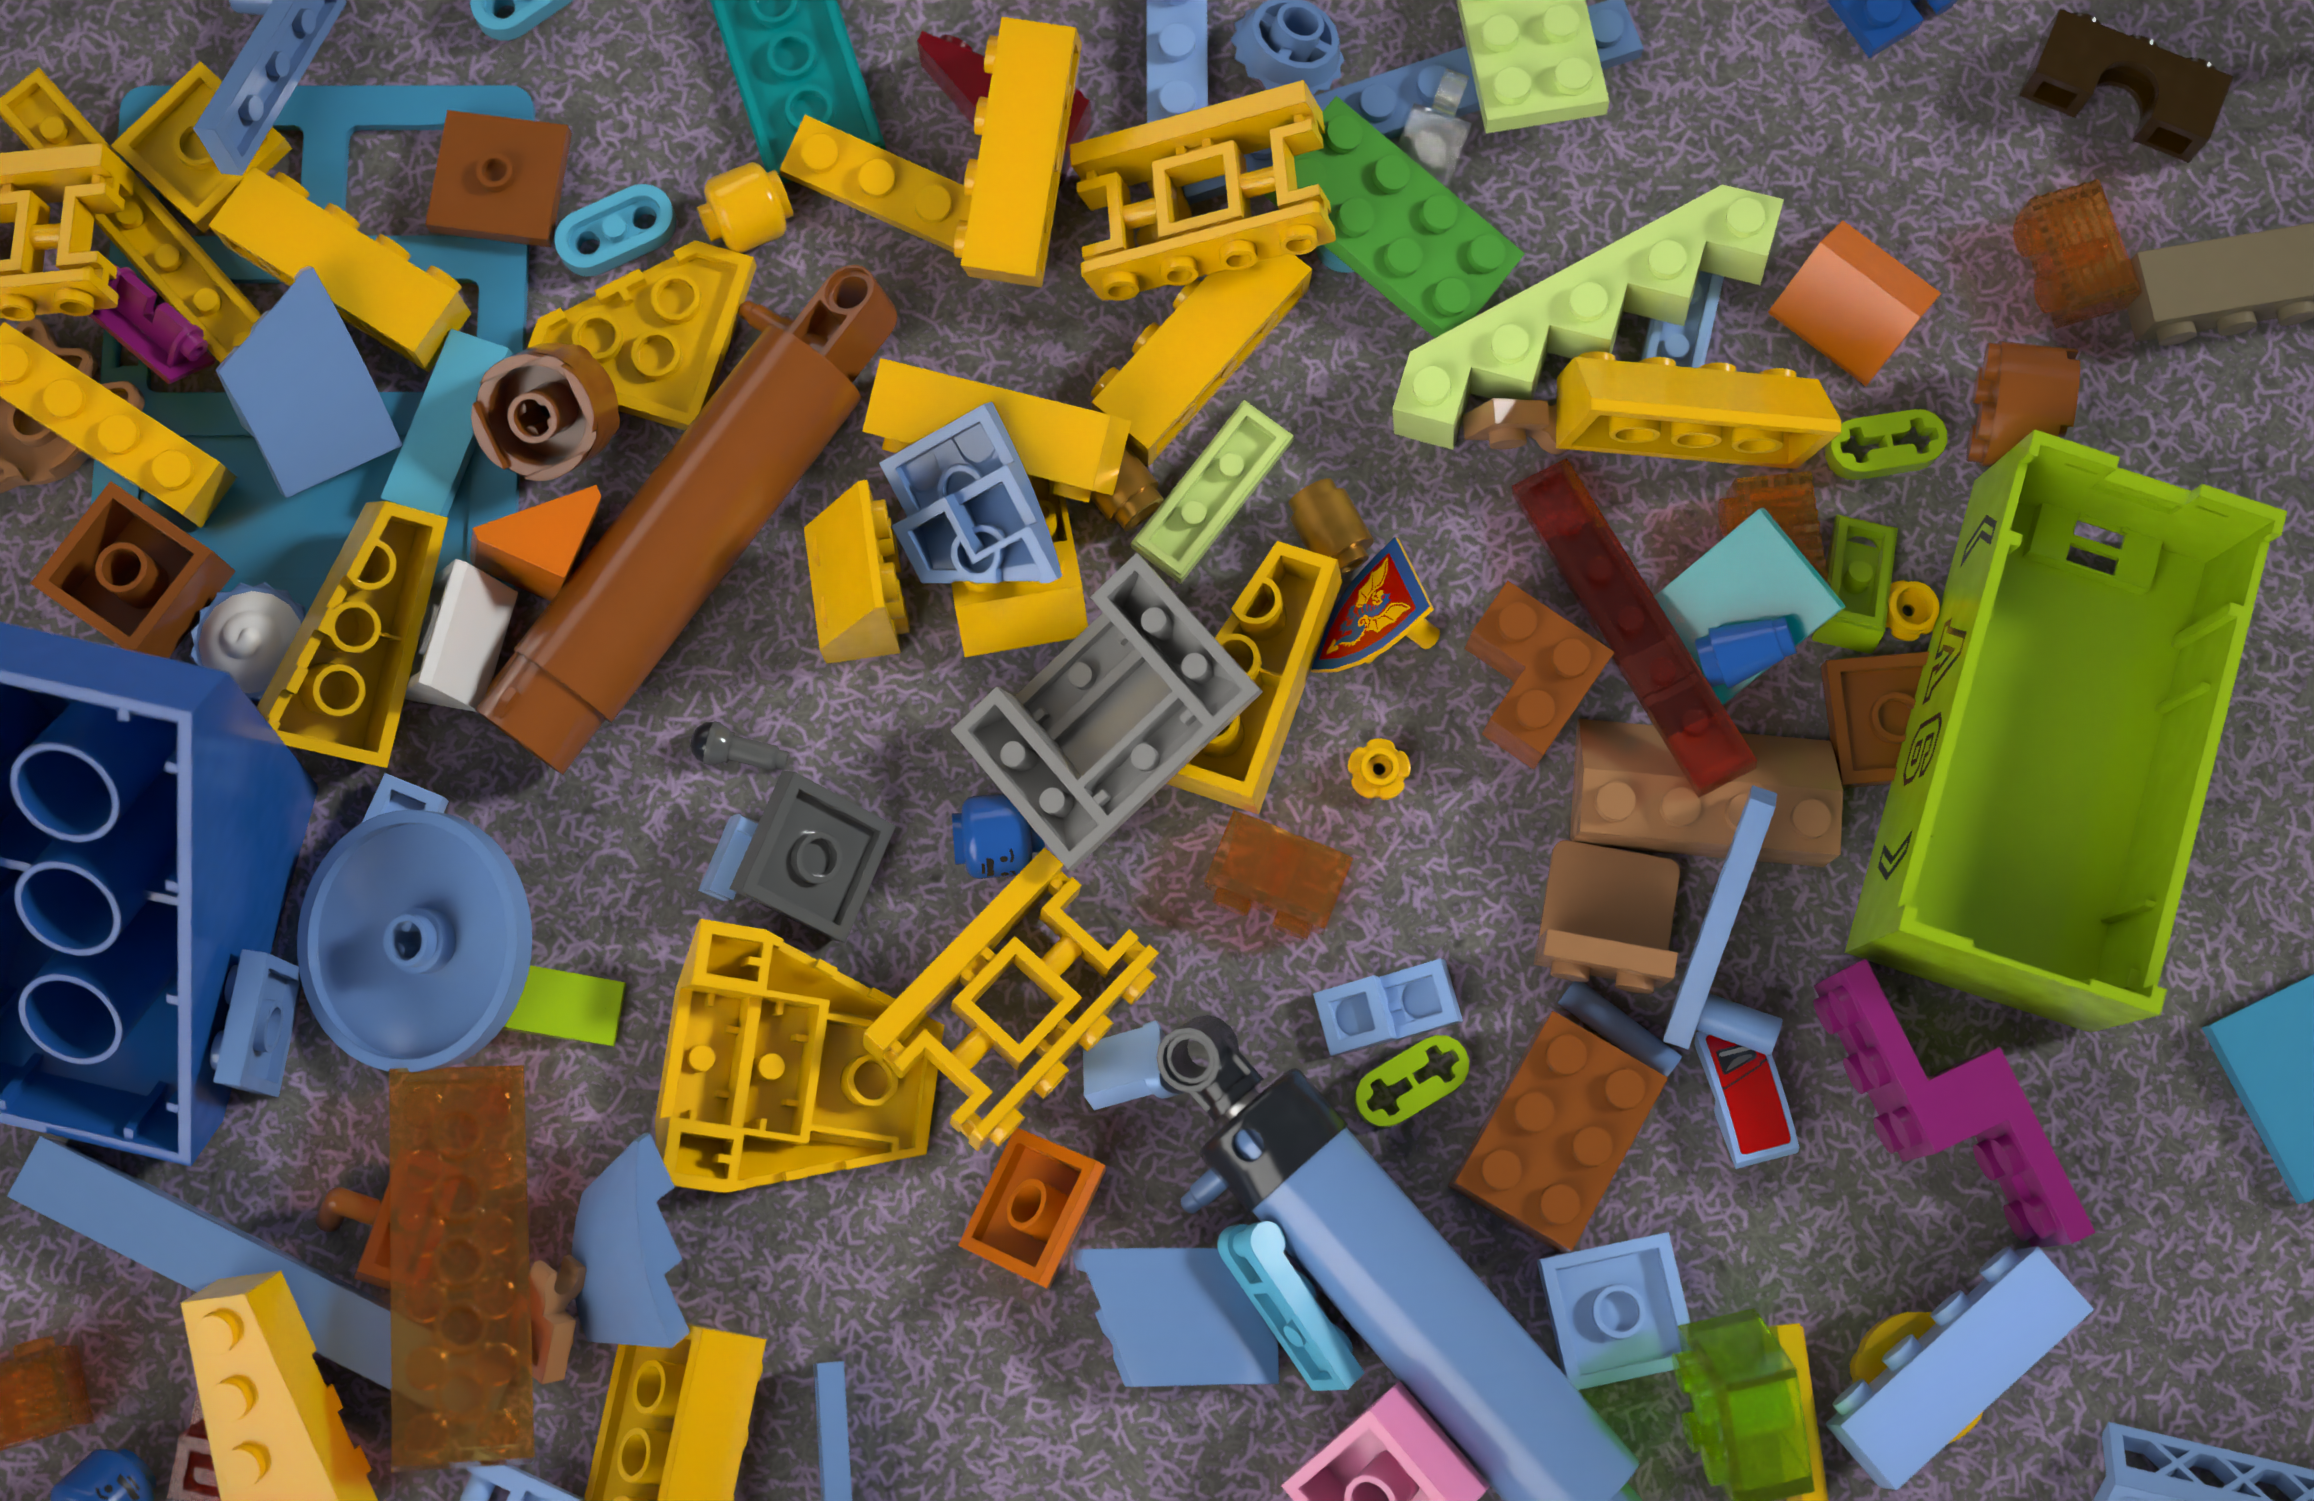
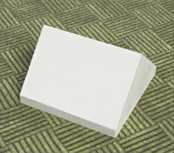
M458 559L452 561L436 574L433 579L404 699L477 712L475 709L486 696L487 688L492 682L518 592L473 565Z

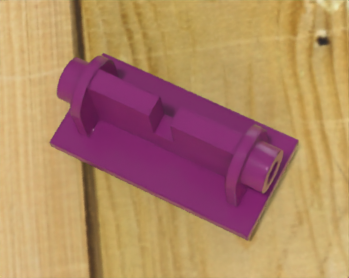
M114 264L117 267L116 279L109 280L108 285L119 294L118 306L110 309L93 310L88 315L167 384H171L215 364L216 359L206 351L208 342L203 339L204 331L199 326L190 323L167 302L155 308L154 304L157 294L136 277V273L131 268H120Z

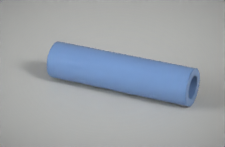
M1573 981L1558 1001V1004L1615 1047L1666 1077L1670 1075L1682 1058L1675 1050L1584 982Z

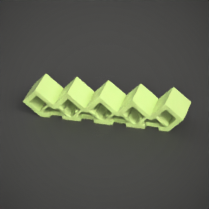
M1722 184L1410 351L1392 409L1394 434L1454 450L1463 421L1462 416L1465 414L1470 394L1491 399L1533 400L1547 353L1571 359L1586 352L1601 351L1612 353L1623 312L1684 326L1700 271L1761 285L1784 199Z

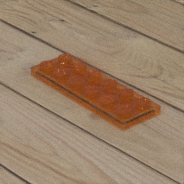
M524 1065L446 1067L422 1072H409L408 1068L389 1069L391 1472L533 1464L535 1452Z

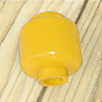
M755 162L747 163L710 178L706 182L704 189L707 203L697 206L699 217L710 242L722 238L729 250L738 253L746 252L779 239L786 231L787 224L785 219L794 216L787 193L776 170L766 173L765 169Z

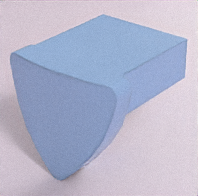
M735 814L728 819L698 891L721 901L734 899L736 892L731 890L730 886L759 822L741 814Z
M1157 1020L1144 1023L1141 1028L1102 1038L1088 1052L1083 1049L1084 1097L1094 1110L1152 1094L1164 1099L1185 1093L1169 1085L1158 1069L1157 1052L1159 1044L1166 1035Z

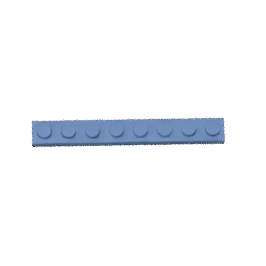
M1606 0L1587 7L1602 70L1641 57L1644 48L1624 0ZM1466 46L1313 96L1322 112L1335 96L1339 97L1389 140L1480 110ZM1271 148L1244 155L1247 172L1273 166ZM1225 175L1181 186L1189 205L1227 193Z

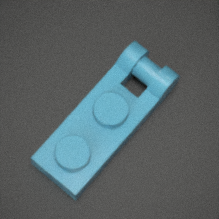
M1270 1221L1257 1222L1250 1225H1233L1225 1228L1219 1235L1217 1242L1218 1252L1222 1260L1312 1391L1348 1390L1365 1372L1352 1354L1353 1346L1347 1335L1329 1321L1316 1302V1292L1311 1282L1302 1273L1295 1270L1284 1255L1285 1236L1282 1229Z

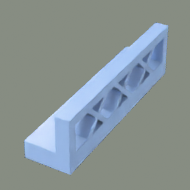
M2111 1422L2107 1423L2102 1434L2106 1477L2093 1501H2273L2254 1485L2258 1481L2277 1486L2292 1501H2314L2313 1469ZM2125 1450L2144 1454L2160 1470L2153 1473L2126 1466ZM2192 1466L2209 1469L2226 1486L2218 1488L2205 1485L2188 1469Z

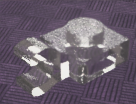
M1446 69L1441 79L1431 109L1414 103L1398 145L1399 149L1441 184L1449 186L1472 125L1469 122L1455 118L1470 77L1450 69Z

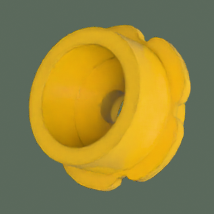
M1900 580L1891 584L1886 628L1889 627L1891 629L1893 637L1902 641H1915L1919 638L1920 634L1927 635L1932 632L1940 608L1935 592L1926 584L1917 581L1907 582ZM1903 606H1909L1912 609L1911 616L1904 615L1902 611Z
M1383 738L1371 739L1367 742V746L1363 748L1357 747L1351 753L1347 765L1348 771L1353 776L1351 780L1352 787L1359 795L1368 799L1380 798L1382 800H1389L1396 797L1403 791L1405 786L1403 781L1409 777L1411 772L1410 761L1406 753L1396 750L1395 744L1392 741ZM1382 764L1385 767V772L1382 775L1375 774L1373 771L1374 765Z

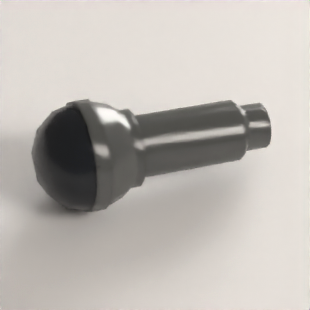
M720 722L703 723L696 728L691 737L690 747L692 754L706 765L728 763L729 760L768 770H773L774 768L785 770L789 752L779 750L776 745L735 736V732H731Z

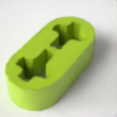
M1912 409L1853 418L1841 424V433L1825 446V459L1829 468L1837 476L1847 480H1862L1919 471L1929 467L1944 452L1948 442L1947 429L1943 421L1936 414L1924 409ZM1911 427H1915L1918 436H1929L1930 442L1924 447L1922 453H1917V448L1914 444L1894 446L1893 441L1903 439L1911 430ZM1850 436H1855V440L1860 446L1879 445V448L1868 451L1862 458L1861 463H1856V458L1852 453L1843 454L1841 450L1850 439Z
M1434 1035L1420 1041L1370 1071L1360 1080L1354 1092V1106L1358 1116L1366 1124L1374 1128L1388 1129L1399 1125L1449 1095L1465 1081L1469 1073V1057L1466 1049L1458 1040L1449 1036ZM1434 1048L1440 1056L1446 1055L1449 1052L1454 1056L1456 1063L1449 1069L1450 1076L1452 1077V1080L1444 1083L1442 1078L1436 1075L1418 1084L1413 1076L1415 1072L1424 1068L1429 1062L1426 1053L1429 1049ZM1405 1080L1410 1088L1409 1091L1399 1096L1394 1102L1397 1113L1392 1116H1388L1387 1112L1383 1109L1372 1112L1368 1108L1366 1102L1374 1095L1373 1089L1370 1086L1374 1082L1379 1081L1386 1089Z

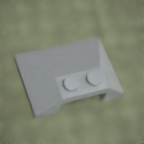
M1138 553L1133 555L1090 597L1103 613L1016 696L996 686L951 729L952 733L1065 867L1072 872L1263 693L1257 684Z

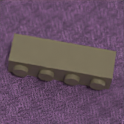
M2314 223L2137 252L2118 273L2135 342L2158 339L2160 346H2170L2194 338L2199 331L2218 329L2220 336H2230L2254 328L2258 321L2277 318L2280 326H2290L2314 318Z

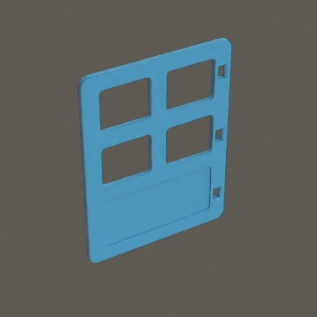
M513 85L296 86L272 127L275 130H298L303 132L301 185L310 194L307 199L322 209L328 203H332L345 211L349 140L356 131L443 130L447 110L535 121V106L525 90ZM140 86L129 91L124 96L120 105L118 138L173 86ZM121 158L127 164V166L134 171V169L123 158ZM145 185L163 204L164 196L152 185ZM454 235L387 236L411 255L408 260L410 263L426 272L429 266L433 265L450 275L458 283H472L479 287L478 338L507 347L513 355L525 350L530 245ZM191 236L234 284H284L229 250L218 236ZM368 236V237L371 238V239H373V240L375 241V239H376L378 236ZM110 240L109 261L120 268H131L136 273V277L157 294V291ZM104 330L100 384L128 381L135 385L142 392L145 399L142 412L222 463L237 478L200 528L94 459L91 505L108 483L112 481L211 549L236 571L220 592H231L240 582L250 586L266 582L275 590H288L294 602L305 606V614H307L366 502L382 501L380 497L401 447L285 498L279 492L254 436L241 426L226 392H153L151 390L152 370L141 360H139L138 366L120 367L121 343ZM379 392L403 444L424 392ZM478 442L447 515L448 522L435 575L455 559L473 565L469 556L473 527L518 512L520 474L508 468L503 470L494 464L483 452ZM490 575L491 577L495 578L496 580L515 590V585H512L508 582H505L499 578Z

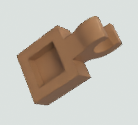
M1492 398L1462 416L1464 439L1489 441V447L1492 449L1518 448L1526 445L1527 437H1531L1548 453L1562 454L1570 450L1556 448L1557 404L1548 406V401Z
M571 1255L563 1256L561 1270L558 1275L556 1271L542 1260L535 1261L529 1273L530 1291L518 1293L515 1297L504 1353L542 1385L564 1380L570 1349L574 1341V1330L577 1320L569 1315L565 1309L569 1302L584 1287L586 1267Z

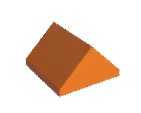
M1842 220L1817 245L1768 313L1864 386H1867L1941 293Z
M597 485L473 527L469 555L473 566L489 575L552 601L568 581L593 527L601 500V494Z
M1017 1128L1012 1133L958 1246L1050 1290L1106 1173V1166L1092 1158Z

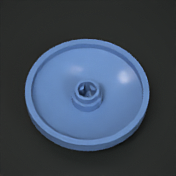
M399 810L368 819L354 827L330 849L318 866L306 891L298 922L297 959L299 974L307 1001L317 1021L334 1043L348 1055L373 1068L400 1073L427 1072L448 1068L472 1057L483 1049L507 1023L517 1006L528 976L532 952V922L528 900L520 877L503 849L488 834L474 824L457 816L434 811Z

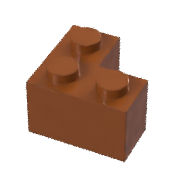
M1507 581L1471 632L1464 648L1514 682V685L1489 719L1482 735L1532 769H1535L1614 654V651Z

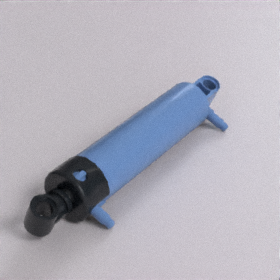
M1210 1015L1197 1016L1164 1037L1159 1044L1156 1057L1158 1069L1164 1080L1173 1088L1190 1093L1215 1123L1224 1115L1230 1120L1200 1150L1201 1158L1210 1169L1190 1186V1190L1181 1197V1206L1187 1213L1195 1214L1203 1206L1209 1205L1228 1188L1249 1213L1252 1211L1261 1222L1270 1221L1277 1224L1285 1236L1284 1249L1504 1501H1643L1627 1483L1639 1467L1640 1460L1347 1129V1122L1301 1070L1297 1068L1290 1069L1259 1094L1255 1088L1264 1079L1241 1054L1237 1036L1231 1026L1222 1019ZM1189 1039L1198 1041L1205 1047L1209 1057L1207 1068L1198 1066L1192 1061L1187 1048Z

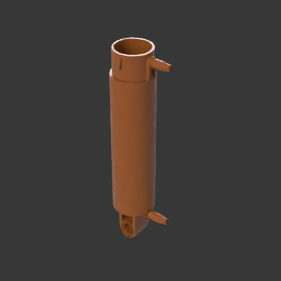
M848 265L836 270L827 278L795 320L789 316L782 317L769 308L757 305L752 301H745L740 305V318L747 321L749 326L761 332V335L514 648L516 653L513 654L498 675L492 678V682L487 688L486 696L475 710L508 737L561 775H564L605 720L609 723L614 721L860 403L862 396L853 385V382L892 333L897 323L895 305L872 273L865 267Z

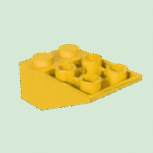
M1034 476L1032 487L1048 526L1062 577L1051 583H1040V581H1002L999 583L955 581L951 583L965 657L1075 639L1088 627L1083 587L1066 499L1063 496L1052 494L1055 481Z
M868 480L857 481L804 527L819 648L826 664L901 653L899 634L910 633L905 596H902L900 580L896 576V573L902 572L897 536L894 535L891 517L889 518L886 500L874 501Z

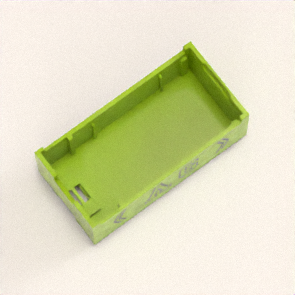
M2034 429L1974 480L1940 603L1939 614L1927 651L1929 656L1926 665L1922 669L1914 698L1916 700L1915 706L1910 712L1905 731L1906 738L1901 745L1896 763V774L1890 785L1844 953L2092 1033L2161 1015L2167 989L2159 987L2158 984L2270 542L2282 535L2287 511L2205 484H2201L2191 491L2117 467L2120 459L2119 456ZM2080 521L2123 535L2120 549L2075 535L2076 522ZM2070 546L2115 561L2117 560L2114 573L2110 575L2067 561Z

